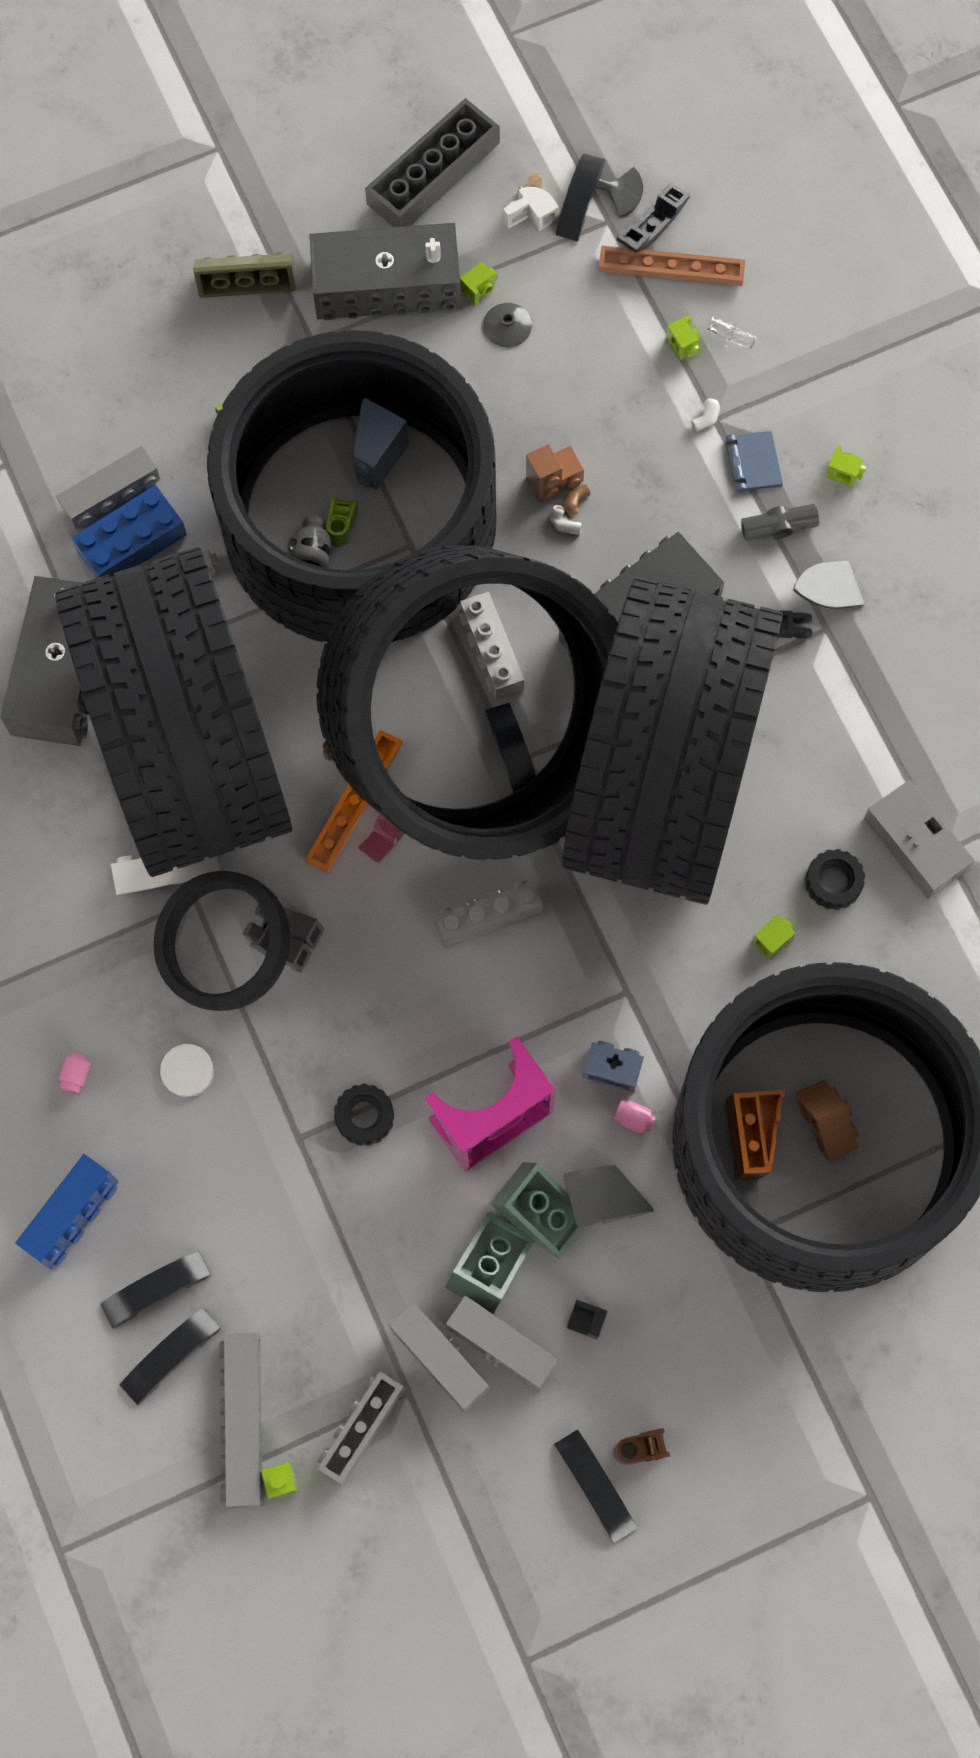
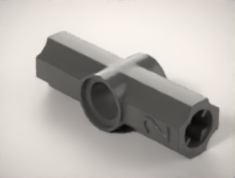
M810 504L790 509L786 506H778L768 510L766 514L742 518L741 530L745 541L772 536L774 539H781L790 536L794 531L818 527L820 522L817 506Z

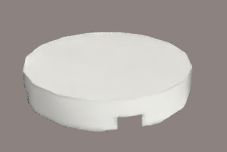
M182 1044L172 1048L165 1055L161 1062L160 1075L163 1084L172 1094L187 1098L202 1094L210 1086L214 1078V1066L211 1057L203 1048L194 1044Z

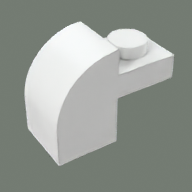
M525 187L518 190L517 201H511L503 208V222L509 229L529 218L536 229L541 231L559 221V206L545 190L538 187Z

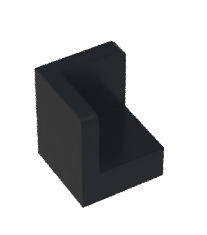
M576 1299L567 1328L598 1340L608 1311Z

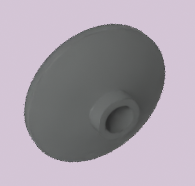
M514 303L498 304L491 308L484 318V332L487 338L498 346H517L523 343L531 333L532 320L529 313L523 307ZM510 319V320H512V321H511V322H505L504 320Z

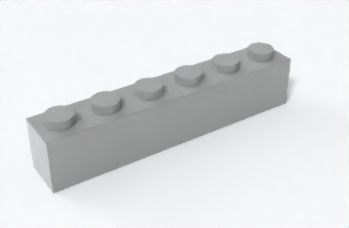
M258 1333L224 1334V1341L219 1343L220 1358H224V1369H220V1386H225V1398H220V1414L225 1415V1426L220 1427L221 1444H225V1455H221L220 1467L221 1473L225 1472L226 1484H221V1501L226 1502V1507L263 1506L260 1335Z

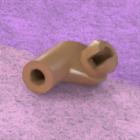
M586 484L565 495L562 507L568 517L576 516L579 513L578 502L590 495V490Z

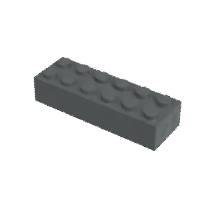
M465 98L365 188L367 205L393 227L409 226L500 143V126Z

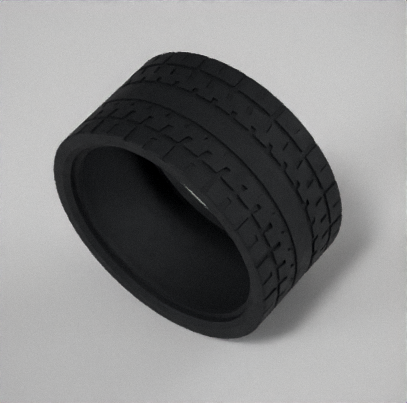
M366 330L327 332L293 342L292 345H286L271 353V355L265 357L252 367V370L249 373L247 372L228 394L222 404V410H219L209 439V453L207 454L209 489L228 558L239 583L245 592L249 593L252 601L274 621L284 624L285 628L299 635H304L306 638L319 642H328V635L335 620L340 616L339 614L346 603L356 596L357 590L368 580L370 581L379 571L389 565L393 566L395 563L360 570H337L312 565L294 558L276 547L248 516L249 503L257 478L273 454L292 437L305 429L331 419L359 416L364 398L406 420L407 425L429 436L448 453L465 482V489L460 503L448 523L431 541L412 554L415 555L418 554L417 552L431 548L442 549V546L453 545L480 546L492 549L495 541L497 523L495 445L491 424L482 402L479 401V397L472 386L466 383L462 374L435 352H430L428 348L418 343L391 334L385 335L382 332ZM474 586L452 591L423 607L399 630L392 642L414 636L417 632L424 631L437 624L438 621L452 613L457 608V605L460 604V601L468 597Z
M469 545L442 546V549L431 548L417 552L418 554L415 555L411 554L394 562L395 565L385 567L375 574L370 581L368 580L355 593L356 596L346 603L329 632V640L324 645L320 659L321 664L320 668H318L316 686L318 688V693H316L317 713H319L322 736L327 741L325 745L332 760L336 763L338 771L365 802L403 833L431 849L440 850L448 855L462 857L463 855L467 859L477 860L512 858L513 855L518 857L527 855L559 842L560 838L566 836L572 800L588 731L618 621L614 615L609 614L608 607L597 595H594L579 580L571 578V575L537 560L495 549ZM481 584L513 585L529 595L548 613L559 629L567 646L573 669L574 698L569 724L555 754L536 777L516 792L498 801L470 808H443L413 800L405 796L390 778L378 754L371 722L372 692L382 658L394 637L409 619L437 598L469 586Z
M200 547L179 552L176 557L170 555L147 562L144 567L138 565L114 573L115 576L112 577L106 575L83 582V586L80 587L74 585L55 592L57 609L68 649L107 769L141 860L151 877L173 871L174 867L179 869L204 861V857L207 856L212 858L234 851L235 847L240 846L241 849L265 841L266 837L275 838L290 833L293 830L256 707L215 585Z
M636 577L633 580L615 631L581 760L562 856V867L564 869L583 874L590 872L589 874L594 877L614 882L621 880L622 884L645 890L652 888L654 889L653 892L677 898L684 896L686 897L685 900L704 905L709 903L783 617L781 611L765 607L757 609L755 605L732 599L724 601L723 597L699 591L692 593L691 589L667 583L659 585L658 581L642 577Z
M843 962L807 964L806 966H797L780 971L779 975L776 976L775 974L758 981L754 986L745 989L734 998L733 1003L729 1002L719 1012L714 1022H711L701 1037L700 1043L697 1045L690 1061L676 1105L672 1133V1144H674L673 1158L675 1169H678V1182L682 1193L686 1197L685 1201L694 1217L698 1218V1224L706 1235L728 1257L732 1256L736 1259L735 1262L750 1272L756 1273L757 1276L773 1283L780 1282L785 1287L798 1290L806 1289L811 1292H828L830 1290L843 1292L854 1290L855 1288H865L878 1284L883 1279L892 1278L916 1263L945 1239L948 1234L954 1231L980 1197V1050L973 1038L968 1036V1031L963 1024L937 998H932L928 995L929 992L913 982L910 983L905 978L888 971L881 972L879 971L880 969ZM799 1024H836L863 1031L878 1038L896 1050L914 1067L933 1097L943 1133V1162L939 1181L930 1203L915 1223L893 1235L875 1241L858 1244H829L809 1240L779 1228L765 1219L745 1201L728 1178L716 1151L712 1134L711 1101L714 1084L724 1068L739 1052L755 1040L773 1031Z

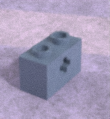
M592 1042L583 1078L635 1092L644 1056L639 1055L640 1052L630 1048H624V1051L613 1048L614 1045L609 1042ZM613 1060L618 1061V1066L615 1070L610 1069V1064Z

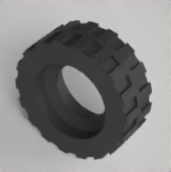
M829 849L824 853H819L811 861L805 877L806 890L809 892L810 898L815 900L817 905L824 906L825 909L839 910L843 907L847 908L860 896L865 884V872H863V866L858 862V858L852 856L850 852H844L841 849ZM832 867L842 869L848 877L847 886L838 892L828 890L822 882L823 873Z
M354 1085L352 1088L346 1089L343 1095L337 1099V1105L334 1108V1119L340 1134L347 1141L356 1143L359 1146H370L373 1143H379L383 1137L386 1138L389 1134V1130L393 1127L394 1110L389 1096L382 1089H378L375 1085ZM361 1102L373 1104L378 1113L376 1122L367 1128L356 1126L351 1119L353 1107Z

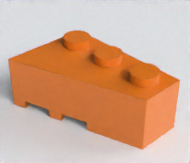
M786 1089L733 1093L725 1100L736 1180L763 1178L771 1172L777 1142L778 1123L781 1119V1106Z

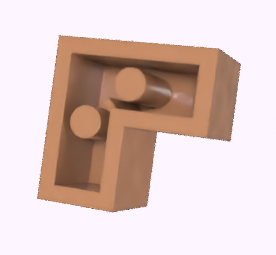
M548 444L526 454V478L539 501L545 498H554L559 492L567 488H576L584 481V469L571 446L553 453Z
M822 1080L795 1092L801 1114L812 1126L818 1148L829 1162L858 1149L855 1137H858L859 1134L849 1117L852 1116V1110L846 1100H841L835 1087L831 1088L825 1080Z

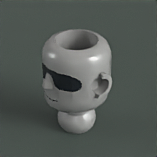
M308 515L302 522L303 528L299 529L289 540L287 548L290 550V556L312 565L328 568L330 556H332V542L329 533L325 531L326 522L320 515Z

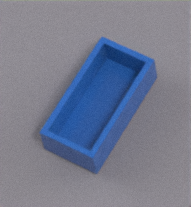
M154 485L71 539L76 551L94 576L99 578L106 575L112 577L115 576L114 573L142 564L186 536L187 533L181 518L159 488Z
M83 1153L15 1244L50 1270L54 1266L58 1267L66 1258L67 1253L65 1251L71 1243L73 1245L76 1244L84 1233L82 1229L87 1222L94 1221L101 1210L99 1207L105 1199L109 1200L115 1194L118 1180L109 1171Z

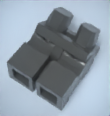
M258 904L255 914L263 918L264 921L261 926L249 922L242 934L251 941L250 946L266 956L269 944V927L265 913ZM283 906L289 921L291 937L286 965L301 973L312 954L308 947L315 948L325 928L316 918L300 912L296 913Z

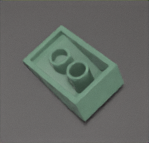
M522 1162L490 1203L510 1223L558 1259L564 1255L584 1228H577L568 1192L538 1163Z
M488 1212L452 1272L445 1288L462 1298L467 1296L494 1314L532 1247L534 1240L520 1229Z

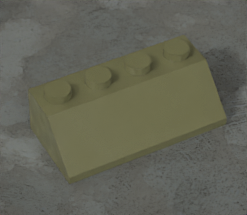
M278 252L270 255L253 254L241 257L232 255L226 258L206 257L204 259H197L194 263L193 272L200 298L296 291L295 267L292 253Z

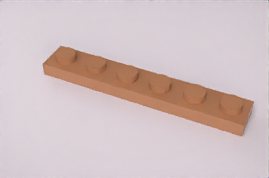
M601 245L598 272L743 286L745 260L653 250H641L635 253L629 248Z

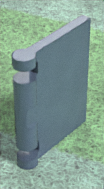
M772 431L726 436V443H737V445L728 446L735 482L745 480V483L736 485L737 492L783 485Z

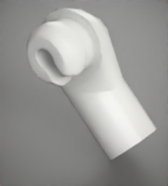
M711 398L705 400L703 416L691 421L695 432L716 423L720 411V405L717 400Z
M560 505L553 506L549 516L556 530L580 535L582 523L568 521L564 514V508Z

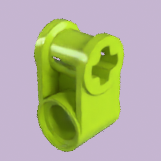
M337 496L332 497L326 528L333 546L342 547L349 542L353 523L357 516L358 500L351 502L339 500ZM337 529L343 530V531L340 532V533H335V532H333V531H335V530H337Z

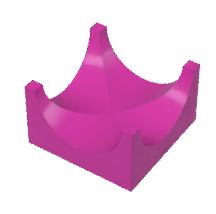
M518 1036L508 1042L514 1056V1060L508 1063L514 1076V1081L506 1095L496 1104L481 1110L466 1111L446 1104L435 1092L425 1097V1101L434 1113L428 1117L429 1121L464 1172L554 1112L555 1089Z

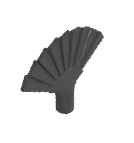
M635 167L613 182L599 179L596 187L610 193L619 217L633 211L638 206L643 194V182Z

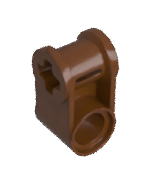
M664 1428L643 1432L640 1435L620 1440L614 1449L616 1460L623 1465H631L670 1457V1452L666 1451L663 1439ZM623 1444H630L634 1447L635 1455L632 1459H626L622 1456L620 1449Z

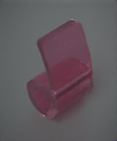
M381 814L374 824L375 830L358 846L360 851L377 863L392 850L405 834Z

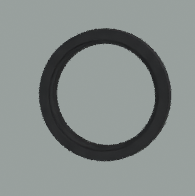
M232 871L208 872L184 883L164 905L158 917L154 933L155 962L166 985L178 997L189 1004L213 1011H229L243 1008L265 995L280 977L290 950V926L281 902L260 881L248 875ZM222 889L245 891L259 903L268 922L269 944L264 961L255 975L242 986L225 993L212 994L202 992L188 982L177 962L175 941L180 922L188 909L206 894Z

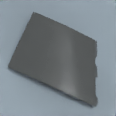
M616 1165L587 1168L563 1174L577 1228L654 1212L653 1207Z

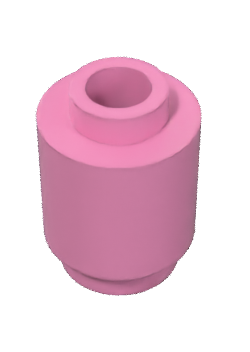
M71 1053V1056H65L58 1082H60L58 1088L60 1090L79 1094L80 1089L84 1088L91 1065L90 1062L86 1061L87 1056L78 1053Z
M621 1100L614 1120L620 1122V1126L643 1135L645 1130L650 1132L656 1117L651 1115L653 1110L630 1100L628 1102Z

